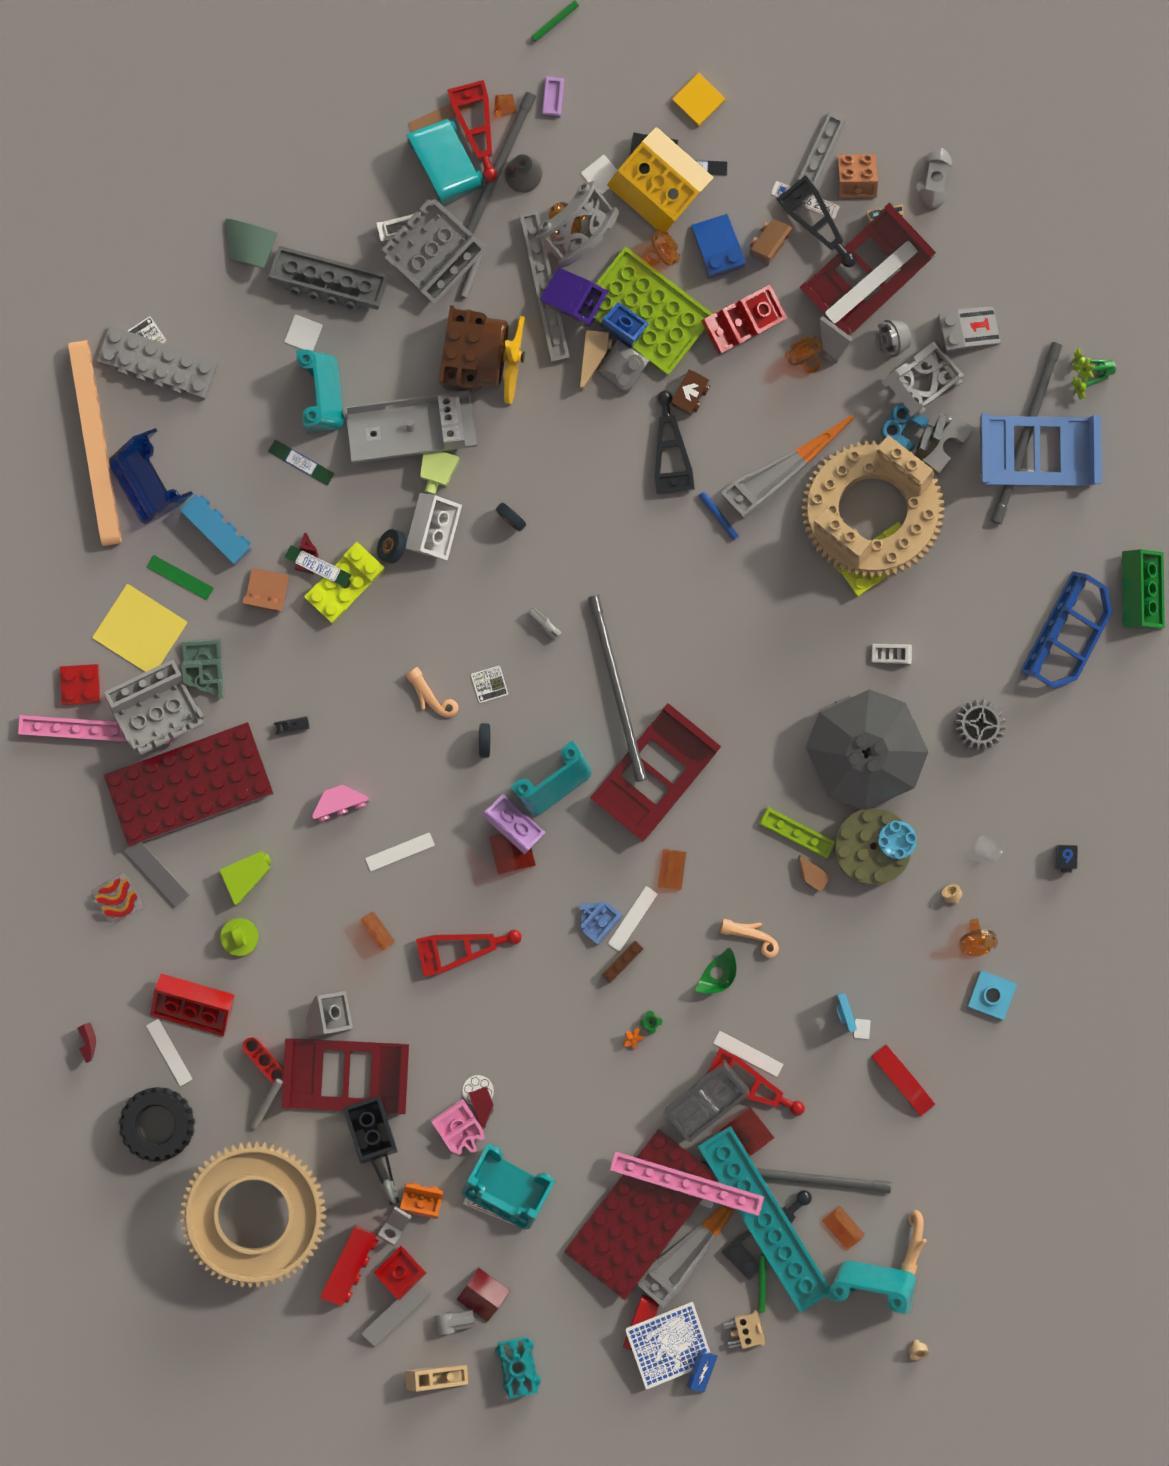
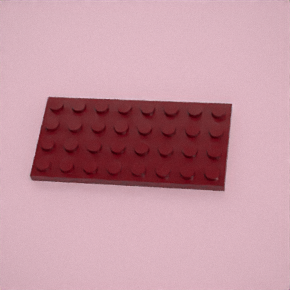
M248 722L104 775L128 847L274 794Z
M660 1129L656 1131L636 1157L714 1182L718 1180L711 1169ZM623 1174L565 1249L564 1253L623 1300H626L703 1199Z

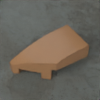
M799 855L800 877L814 889L822 892L832 876Z

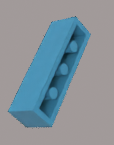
M195 494L180 511L236 566L251 551V548L248 546L250 542L243 535L239 537L235 533L237 529L230 522L226 524L222 520L224 516L216 508L212 510L208 506L210 502L203 495L199 497Z

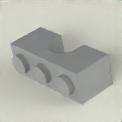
M957 414L954 418L950 416L945 423L946 428L942 433L940 442L926 458L921 460L925 461V464L933 469L936 475L941 472L951 459L943 450L944 442L952 440L961 446L974 430V427Z

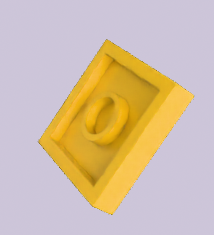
M700 73L672 99L698 127L726 100Z

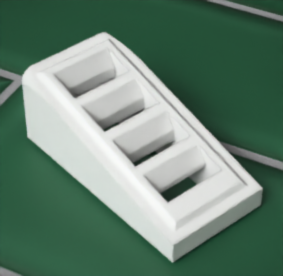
M872 644L871 663L911 664L912 645ZM878 648H882L881 659H878ZM886 648H889V659H886ZM894 648L897 649V659H894ZM902 649H905V660H902Z

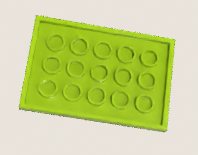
M626 246L596 283L608 291V296L596 315L595 320L601 324L602 319L619 302L648 322V327L632 349L649 359V362L667 376L672 373L704 332L705 327L701 320L713 314Z

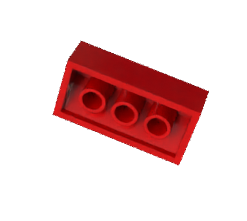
M160 974L154 989L150 1016L224 1036L233 1008L235 994Z
M358 1224L354 1227L320 1298L340 1306L344 1302H349L353 1294L350 1290L353 1284L357 1286L362 1276L359 1274L361 1267L366 1268L370 1257L367 1255L370 1249L374 1251L379 1240L376 1239L378 1234Z

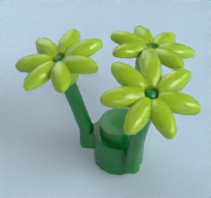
M1080 348L1073 353V371L1078 373V378L1083 377L1084 382L1081 379L1077 380L1076 376H1074L1071 384L1075 388L1074 393L1078 394L1079 399H1082V397L1085 399L1084 391H1086V388L1101 380L1108 379L1109 375H1114L1116 365L1113 360L1085 359L1083 353H1080ZM1096 370L1097 374L1101 375L1100 377L1087 382L1088 377H1094L1092 371Z

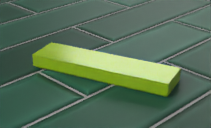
M767 807L759 825L825 859H828L835 845V841Z

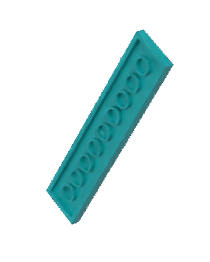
M727 1127L698 1145V1148L721 1184L764 1197L759 1216L736 1210L799 1312L801 1313L828 1296L830 1286L732 1127Z

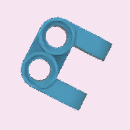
M899 404L891 411L882 426L881 436L885 439L889 435L887 427L891 426L895 429L896 433L893 436H889L908 451H912L915 444L902 436L901 432L908 421L921 429H925L929 419L922 414L918 417L916 415L910 417L908 415L910 413L908 408L904 404ZM898 410L903 411L905 419H899L896 412Z

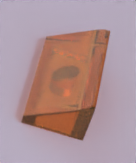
M663 849L658 887L682 889L686 852Z
M374 912L361 918V922L382 950H386L395 943L393 937Z
M841 1206L835 1208L822 1220L847 1250L859 1242L865 1235Z

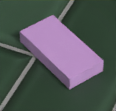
M545 77L542 115L561 117L564 78Z

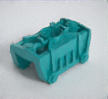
M528 1336L497 1342L495 1353L500 1357L504 1377L502 1387L505 1392L507 1391L509 1399L535 1394L539 1391L541 1378L537 1375L532 1349L534 1344ZM519 1340H522L524 1347L522 1357L516 1351ZM505 1343L512 1350L511 1359L506 1356ZM516 1362H520L523 1365V1371L520 1373H515L512 1369V1365ZM525 1376L531 1381L532 1391L530 1392L523 1385ZM514 1377L515 1381L519 1382L516 1395H514L512 1386Z

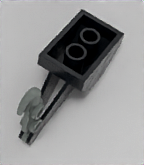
M377 1096L344 1107L343 1110L360 1164L371 1161L380 1179L386 1199L389 1200L390 1205L399 1203L388 1155L397 1153L398 1150L381 1097ZM385 1157L390 1181L388 1179L384 1180L376 1159Z

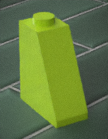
M260 851L220 869L235 905H239L271 870L270 864H272L268 853L264 854L263 851Z

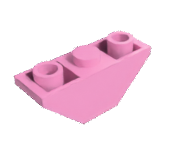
M340 785L323 792L312 816L314 820L318 819L319 822L330 819L329 815L337 813L338 816L347 813L348 808H362L366 806L365 802H368L369 799L357 791Z

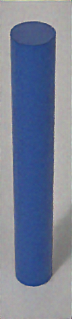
M703 491L698 496L733 541L737 539L739 535L706 492Z

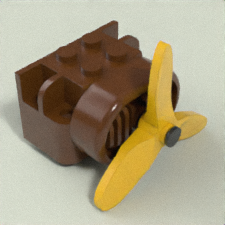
M450 305L439 382L443 388L459 391L470 390V392H477L482 387L498 388L501 384L506 361L504 401L506 404L511 405L515 395L519 362L524 363L525 352L520 351L525 316L519 317L513 341H509V326L506 320L487 318L484 313L475 312L470 309L460 310Z

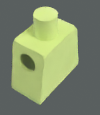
M442 451L423 454L420 478L427 481L425 492L435 495L438 485L447 487L460 462V457Z

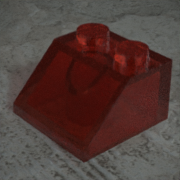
M503 834L489 837L498 875L536 866L532 848L524 854Z
M750 1106L720 1129L721 1132L731 1126L749 1157L774 1139V1136Z

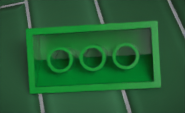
M1143 549L1122 551L1123 627L1133 629L1165 628L1163 552Z

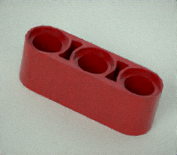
M249 1037L245 1039L243 1050L263 1074L274 1083L273 1071L278 1069L283 1075V1066L258 1038ZM250 1040L257 1043L255 1051H250L247 1048ZM262 1055H267L270 1059L267 1066H263L260 1063Z
M642 1294L630 1327L655 1317L660 1304L653 1298ZM626 1336L623 1348L633 1351L628 1336Z

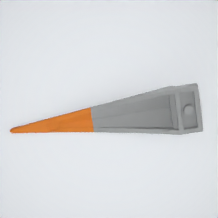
M850 415L826 432L785 456L735 480L721 492L722 496L744 519H747L756 510L762 509L854 419L853 415Z
M725 1205L719 1207L689 1235L655 1261L637 1285L665 1308L674 1296L679 1294L735 1208Z

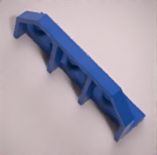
M1072 571L1020 671L1022 674L1036 678L1052 688L1078 679L1112 614L1107 586L1088 574ZM1086 580L1098 587L1104 612L1097 625L1072 610V607L1077 602L1080 591L1085 587ZM1068 614L1094 629L1081 655L1056 640L1063 624L1068 619ZM1052 645H1055L1078 661L1071 675L1051 682L1041 676L1039 672L1045 658L1050 654Z

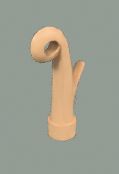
M418 667L405 675L417 692L422 710H425L426 701L442 717L448 718L457 714V702L448 699L440 705ZM448 704L453 706V710L450 712L445 711Z
M723 919L720 927L721 934L741 936L764 942L761 951L767 958H773L778 954L779 947L776 940L770 935L755 929L761 927L762 923L740 924ZM768 945H771L772 952L767 951L766 947Z
M918 1210L911 1212L909 1215V1223L914 1227L905 1260L902 1262L900 1269L911 1272L914 1275L917 1269L916 1262L918 1256L927 1242L926 1239H922L924 1220Z

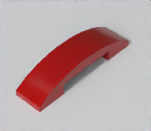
M887 1045L871 1056L920 1117L935 1105L926 1091Z

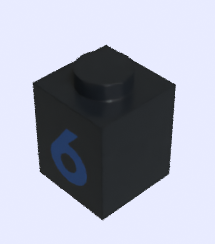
M1078 845L1056 846L1055 869H1061V873H1072V869H1077Z

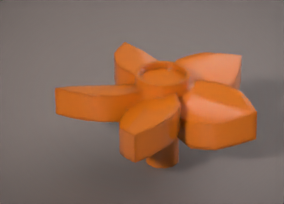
M636 1028L633 1033L625 1032L627 1038L623 1041L624 1047L631 1046L635 1050L638 1045L637 1042L644 1040L642 1036L638 1035L639 1028Z

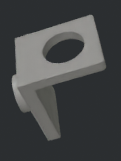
M395 1206L377 1236L394 1246L412 1216ZM385 1231H392L395 1237L388 1238L385 1235Z

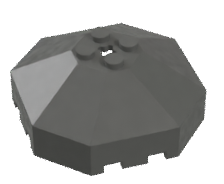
M870 689L853 697L848 696L830 706L819 709L806 744L808 754L828 797L864 810L914 789L928 755L927 746L907 704ZM867 747L871 748L870 752L873 755L864 758L862 750H866Z

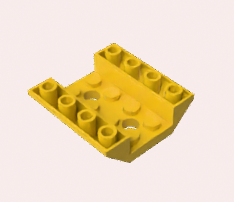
M656 127L617 170L607 186L664 236L678 217L714 177ZM642 163H647L650 166V171L647 174H642L639 171ZM672 188L677 189L679 193L678 197L674 200L668 197V191Z

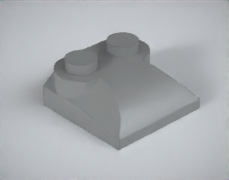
M618 339L598 372L615 383L618 388L629 393L650 360Z

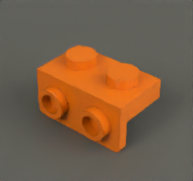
M405 1183L400 1209L409 1214L438 1219L443 1191L437 1187L431 1186L427 1188L417 1183Z

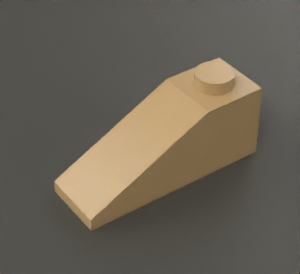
M586 330L580 390L586 388L606 357L607 349L611 350L612 338H609V332Z
M467 1365L405 1370L406 1390L423 1391L468 1385Z

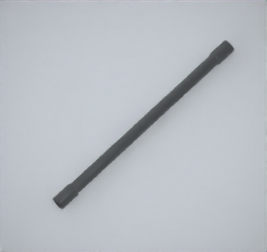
M530 92L525 93L516 118L493 166L498 174L497 179L492 183L486 182L466 226L472 234L475 232L526 116L536 99V96Z
M1051 343L1046 357L1047 360L1028 413L1029 417H1038L1054 366L1062 349V345L1059 343ZM1024 426L1014 454V471H1019L1033 427ZM1004 485L991 519L992 522L1002 525L1014 485Z
M590 596L588 600L595 619L619 711L635 781L647 780L640 758L604 620L600 596Z
M700 1161V1162H702L705 1166H707L709 1169H711V1167L709 1166L708 1162H706V1161ZM757 1168L763 1179L863 1189L882 1193L891 1192V1182L870 1181Z

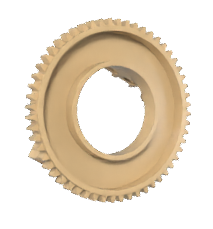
M889 435L879 445H876L875 441H873L872 445L865 441L864 445L857 442V447L850 444V449L848 450L842 447L843 452L841 453L836 450V456L830 454L829 461L823 460L824 466L818 465L819 472L814 471L813 476L815 478L810 477L809 482L811 484L806 485V489L809 491H804V496L807 498L803 499V504L805 505L802 506V511L805 513L802 514V518L807 519L803 521V525L808 526L805 532L811 533L808 535V539L814 540L812 547L818 546L816 552H823L821 558L828 557V564L834 562V568L841 566V572L848 569V575L853 571L855 572V577L862 573L863 578L869 574L870 578L873 579L874 575L877 574L878 578L881 579L882 574H885L888 578L889 572H892L895 576L898 569L902 573L904 572V567L911 569V563L917 565V558L923 560L924 556L922 553L929 554L928 548L932 549L934 545L932 542H937L935 535H940L938 528H942L943 525L940 522L944 520V516L941 515L944 513V508L941 507L944 505V500H940L943 498V493H938L941 491V486H935L938 484V479H933V469ZM866 479L884 480L894 485L904 496L907 504V516L900 529L891 536L884 539H864L858 534L856 529L850 528L840 517L839 504L842 496L852 485Z
M248 1141L246 1147L243 1146L242 1142L239 1143V1148L232 1144L231 1151L224 1147V1154L218 1150L217 1158L211 1155V1162L204 1161L205 1168L198 1167L200 1174L193 1173L196 1180H189L192 1187L186 1186V1190L190 1194H183V1198L188 1201L181 1203L186 1209L181 1210L180 1213L186 1215L181 1218V1222L186 1223L181 1228L188 1231L183 1234V1237L190 1238L186 1245H193L189 1251L197 1252L194 1255V1259L201 1258L199 1265L206 1263L205 1270L207 1271L212 1268V1276L218 1272L219 1280L225 1276L226 1283L233 1279V1285L240 1281L241 1287L244 1286L245 1282H248L249 1288H251L253 1282L256 1283L257 1287L260 1286V1282L267 1286L268 1280L274 1285L275 1278L282 1282L283 1275L290 1278L289 1271L296 1274V1266L302 1269V1261L309 1262L307 1255H314L311 1249H318L314 1242H321V1238L317 1235L324 1234V1231L319 1229V1227H325V1223L321 1220L326 1218V1215L321 1213L326 1210V1207L320 1206L325 1202V1199L319 1198L323 1195V1191H317L321 1185L314 1184L317 1177H310L313 1171H306L308 1165L304 1164L301 1166V1158L295 1161V1153L288 1156V1149L282 1153V1146L275 1150L273 1143L267 1148L266 1142L261 1147L258 1141L255 1142L254 1146H251L250 1141ZM262 1180L268 1182L283 1194L287 1202L289 1217L286 1228L276 1241L265 1247H241L233 1243L221 1229L218 1218L220 1202L231 1187L242 1181Z

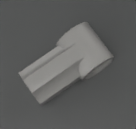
M473 1310L435 1315L438 1335L456 1332L455 1330L475 1327Z

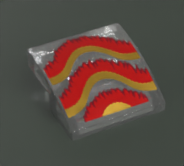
M124 871L91 890L93 897L111 927L145 907Z

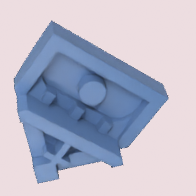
M609 903L580 904L583 933L599 945L623 915Z

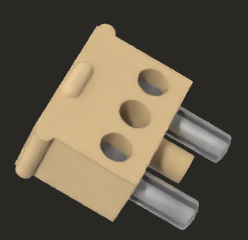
M754 1310L753 1313L736 1316L735 1320L723 1323L724 1329L737 1327V1330L730 1331L732 1338L738 1336L740 1338L729 1341V1348L742 1346L743 1349L760 1344L764 1346L765 1338L757 1310ZM741 1319H745L747 1323L742 1324ZM743 1329H748L749 1333H744ZM750 1338L751 1342L747 1343L745 1339Z

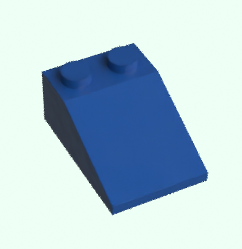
M728 214L691 225L708 279L745 268L746 263Z

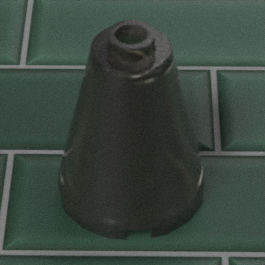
M525 154L515 156L505 167V180L516 192H530L541 182V165L532 156Z

